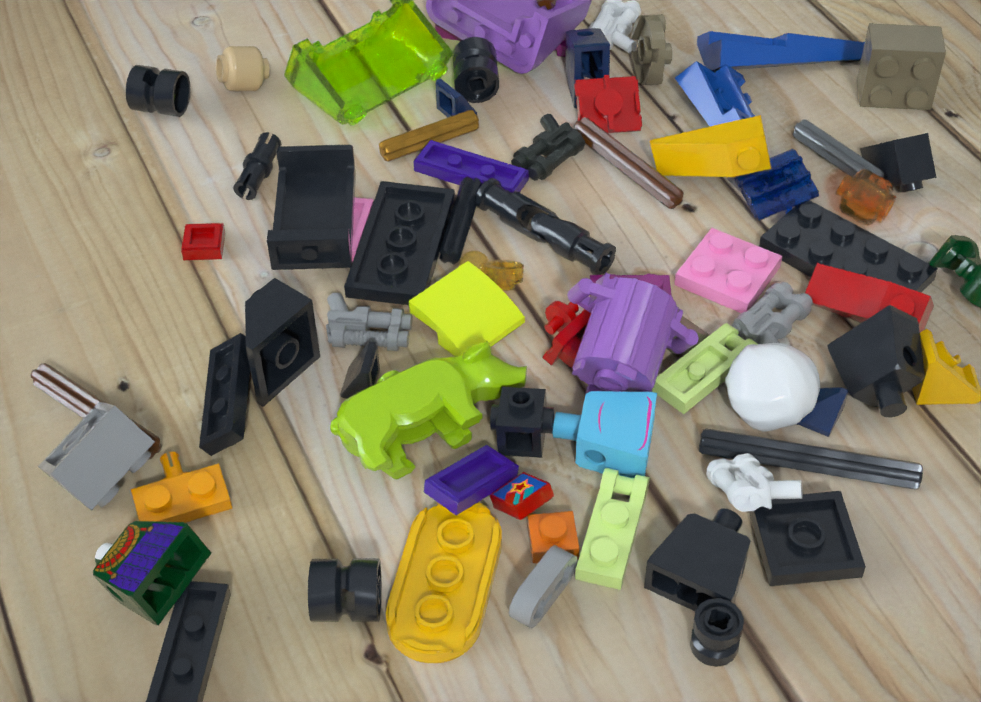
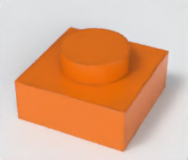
M573 511L528 515L527 526L533 563H538L554 545L577 556V559H579V543Z

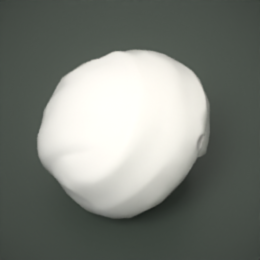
M783 343L747 345L733 360L729 373L725 377L728 397L734 411L750 427L762 432L773 431L799 423L801 419L812 412L820 392L819 373L813 361L802 351Z

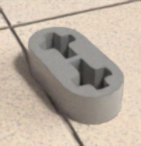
M556 545L552 546L517 590L509 608V616L529 628H534L571 580L577 566V556Z

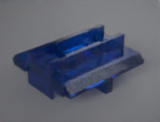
M795 149L771 157V169L734 177L751 212L759 221L782 211H785L787 214L792 207L819 197V190L811 179V173L806 169L803 158L798 155Z

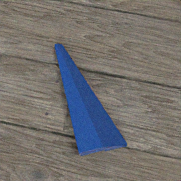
M713 31L697 36V46L704 66L713 72L719 70L725 64L734 70L861 60L865 43L786 33L773 39Z
M696 61L675 77L678 84L709 126L755 116L749 107V104L752 102L748 93L743 94L741 86L746 82L744 76L727 64L713 72ZM773 167L768 170L745 174L765 203L777 201L782 197L781 192L776 188L772 180L775 176Z

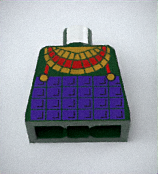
M134 521L125 528L114 544L105 543L98 548L95 555L96 567L93 570V576L120 604L152 624L159 626L212 552L187 523Z

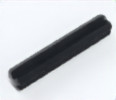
M465 177L461 181L439 249V258L443 263L450 262L456 264L460 261L476 209V194L481 186V181L478 178L471 179L470 177Z

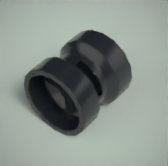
M714 598L701 603L696 609L690 647L693 655L700 662L714 667L724 666L732 662L738 654L744 618L741 610L734 603L725 599Z

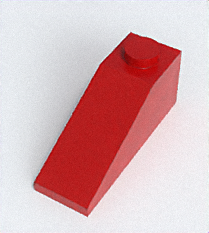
M817 263L805 291L812 298V305L860 323L891 305L917 318L919 332L925 329L934 308L932 298L929 295L889 281Z

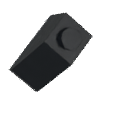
M928 133L860 148L863 158L883 170L882 185L885 188L899 186L900 193L921 189L923 188V180L937 178Z

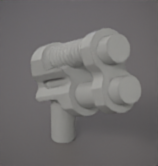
M786 282L774 283L754 306L734 319L732 327L738 330V336L744 340L750 338L758 344L780 343L777 339L787 336L791 332L792 324L796 320H803L810 314L813 304L812 298L806 293H801L800 295L793 294V288ZM773 308L783 309L781 312L772 311Z
M332 293L328 296L327 301L331 310L327 313L329 324H326L328 342L329 344L332 343V347L345 348L346 344L366 346L369 341L376 342V345L380 347H387L388 351H399V347H408L409 331L403 330L412 329V314H405L404 309L393 308L392 313L371 311L369 306H359L354 311H348L342 294ZM370 327L386 328L388 329V333L386 331H370Z

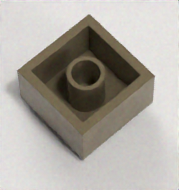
M869 23L857 76L860 107L931 110L946 55L941 26Z

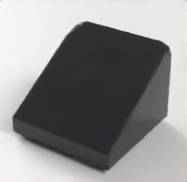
M369 341L350 364L340 393L342 398L348 399L377 383L380 364L376 342Z

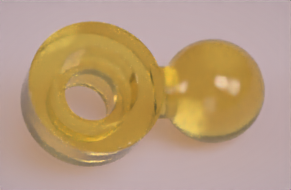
M476 250L465 253L460 259L459 266L469 261L485 273L503 291L514 290L515 284L523 282L524 264L509 260L489 261L484 253Z

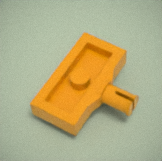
M170 452L173 463L172 467L170 466L167 453L160 457L166 478L131 489L139 521L187 523L232 509L219 463L191 472H183L177 452Z

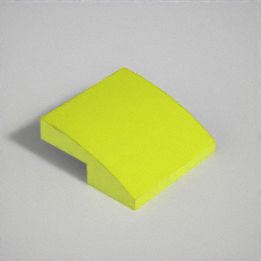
M469 261L409 300L410 313L436 331L438 344L455 357L462 355L469 347L478 343L488 341L490 347H492L525 323V316L507 294Z

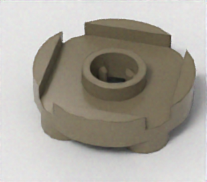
M663 14L640 15L633 26L632 40L638 39L637 51H631L632 69L636 80H638V83H642V85L662 84L665 64H671L672 46L665 41L666 20Z

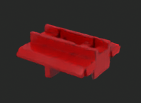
M604 75L603 78L576 80L574 87L575 96L577 97L578 121L584 117L589 118L607 133L641 131L642 116L640 114L639 87L636 76L610 78L609 75Z

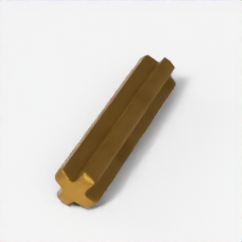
M467 110L385 139L379 143L380 154L385 161L389 162L423 150L430 140L442 143L473 132L479 128L478 116L473 110Z

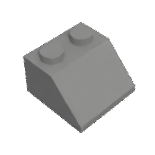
M99 401L38 467L92 511L97 504L103 507L114 498L120 489V486L117 485L118 481L128 471L135 473L147 462L151 456L148 449L155 441L115 405Z

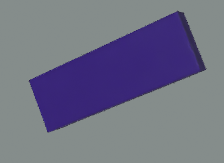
M433 140L428 142L414 160L415 172L460 185L465 177H470L471 179L478 178L481 181V185L490 178H494L500 181L501 187L514 193L521 192L529 180V170Z

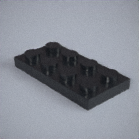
M381 181L344 285L345 297L409 305V300L430 287L440 253L439 249L455 203V189Z
M807 198L801 200L760 237L759 247L781 255L783 262L812 277L817 263L889 281L922 293L935 280L938 268L932 267L920 258Z

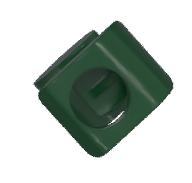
M951 235L929 261V265L934 268L955 270V273L964 279V284L960 287L961 294L972 304L981 308V258L978 246L972 239L966 236Z

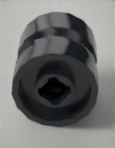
M469 37L461 40L452 52L455 90L467 102L482 103L490 100L499 89L496 49L491 42L481 37Z
M144 65L132 67L126 82V101L131 110L149 113L157 110L159 114L176 117L184 115L190 100V80L186 72L172 69L160 71L156 67Z
M353 558L348 566H343L339 559L311 560L308 576V610L311 622H338L342 615H348L352 622L380 621L382 603L380 558Z

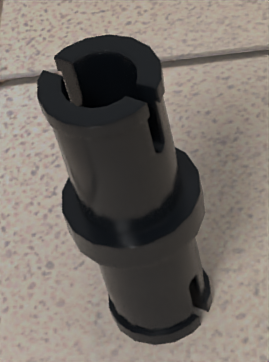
M269 132L260 134L253 152L246 155L243 161L244 169L233 187L234 192L243 199L247 188H249L246 200H253L263 179L269 177L273 169L272 161L277 153V148L282 145L281 140L275 134H272L268 144L265 142L269 137Z

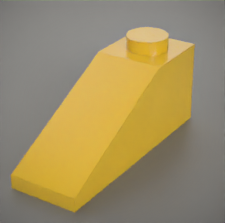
M761 115L650 140L656 169L663 176L736 177L771 169Z

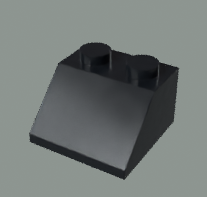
M276 278L255 291L245 301L246 350L256 400L259 405L264 407L320 358L312 299Z

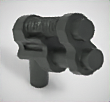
M551 114L544 115L540 120L545 131L534 137L533 144L528 148L524 146L518 149L511 160L512 165L529 170V177L534 181L546 179L557 166L570 156L577 155L585 146V140L576 129H573L568 122L559 125Z

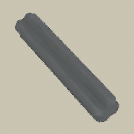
M803 119L795 125L793 132L795 139L859 183L862 180L865 169L874 173L870 176L871 180H866L869 183L866 185L868 189L873 190L883 182V170L810 121Z

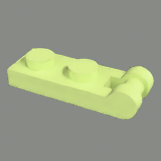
M725 323L657 376L652 392L657 393L660 398L685 414L725 381L733 360L747 345H758V343L750 338L744 340L738 336L739 332L737 329Z
M604 469L599 493L576 566V580L621 590L647 496L649 477L636 474L635 478L620 476L618 470ZM614 494L628 495L630 500L625 502L613 499Z

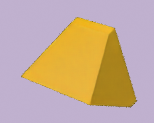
M925 329L920 332L925 377L922 383L912 388L916 405L977 404L981 402V388L974 367L970 364L963 368L957 366L961 362V357L958 354L952 357L942 340L935 344L930 330Z

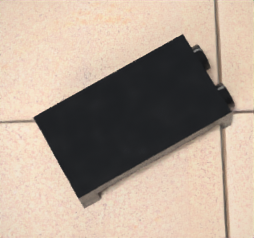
M353 146L278 147L279 173L273 230H268L267 234L271 269L351 268L356 183Z

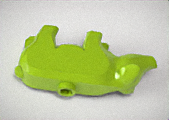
M486 341L469 347L462 355L457 357L432 358L401 372L392 370L383 374L376 384L346 399L341 404L337 417L331 421L330 430L332 434L341 438L342 445L348 452L360 458V462L365 469L368 468L372 471L382 470L397 480L410 474L415 469V465L406 459L402 445L422 441L435 432L452 449H458L469 443L472 439V432L468 428L480 423V420L483 419L482 413L474 404L478 401L500 398L502 387H524L526 385L527 366L517 367L492 355L489 342Z

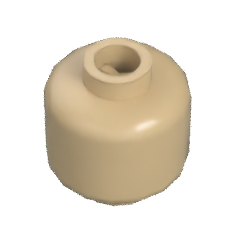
M228 46L224 49L222 55L217 56V79L229 91H257L262 86L263 79H268L269 77L268 59L263 58L260 50L255 46Z

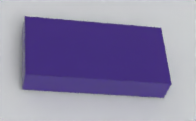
M485 445L426 479L424 493L453 514L458 515L518 476L519 466L490 446Z

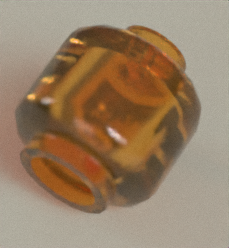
M866 169L858 171L854 177L847 174L836 191V195L841 197L839 210L865 226H871L876 221L882 223L897 198L892 194L893 185L889 181Z

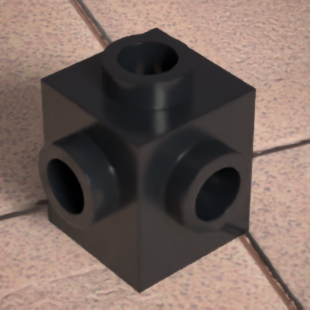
M502 387L499 405L492 404L490 415L491 431H496L498 452L503 456L542 458L545 433L553 434L554 407H547L546 389Z

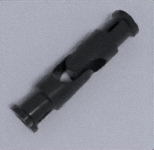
M490 178L485 181L476 194L475 204L477 208L483 211L489 209L499 215L503 223L537 242L546 243L547 241L557 254L569 261L574 262L577 260L590 268L593 275H602L611 267L616 254V247L611 243L602 244L590 237V233L586 229L573 222L559 219L556 213L520 192L512 193L501 187V183L497 179ZM530 219H531V231L528 230V224H529Z

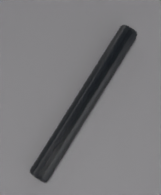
M708 428L703 429L700 438L699 451L704 455L734 459L737 455L748 453L753 455L760 464L909 489H918L923 478V466L916 462Z

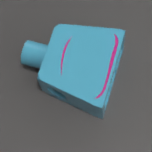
M590 391L585 395L581 415L556 412L553 438L576 441L575 463L579 467L602 474L605 468L619 471L620 476L635 478L636 474L645 476L654 425L657 393Z

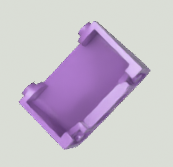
M427 0L426 10L428 16L435 24L462 40L469 37L487 39L496 49L498 62L515 72L523 74L537 68L566 39V31L574 30L585 19L592 0H556L555 6L551 10H547L545 6L539 7L537 0Z

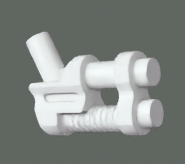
M605 0L599 15L590 24L588 29H601L610 43V50L613 45H616L631 54V51H635L637 42L629 38L628 35L632 31V23L641 15L640 4L635 0L622 2V0Z
M748 453L737 455L733 460H726L724 458L713 460L707 468L706 474L710 482L714 486L721 488L727 494L729 502L741 512L755 511L762 506L771 509V499H802L803 497L802 480L774 481L773 474L767 468L761 466L760 462L753 455Z

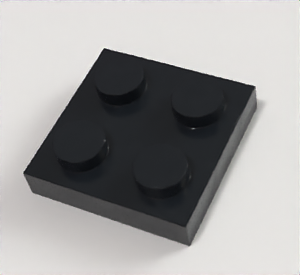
M841 491L803 494L802 499H771V509L762 506L755 511H749L769 586L863 577L866 566Z

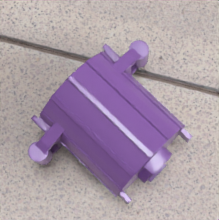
M605 273L596 283H593L588 278L581 279L568 291L567 296L570 302L578 304L590 312L591 315L572 367V375H577L581 381L588 384L585 394L590 391L652 392L666 348L672 349L676 354H681L698 342V334L680 323L683 310L677 307L673 297L664 290L636 278L614 277L610 279V274Z

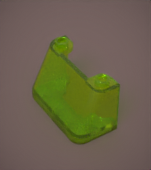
M390 0L393 5L388 11L381 13L378 10L374 12L369 23L324 46L319 41L312 45L308 38L293 45L284 77L295 90L341 125L349 123L350 126L359 123L368 112L429 79L435 81L441 78L448 70L446 65L450 61L453 52L413 0Z

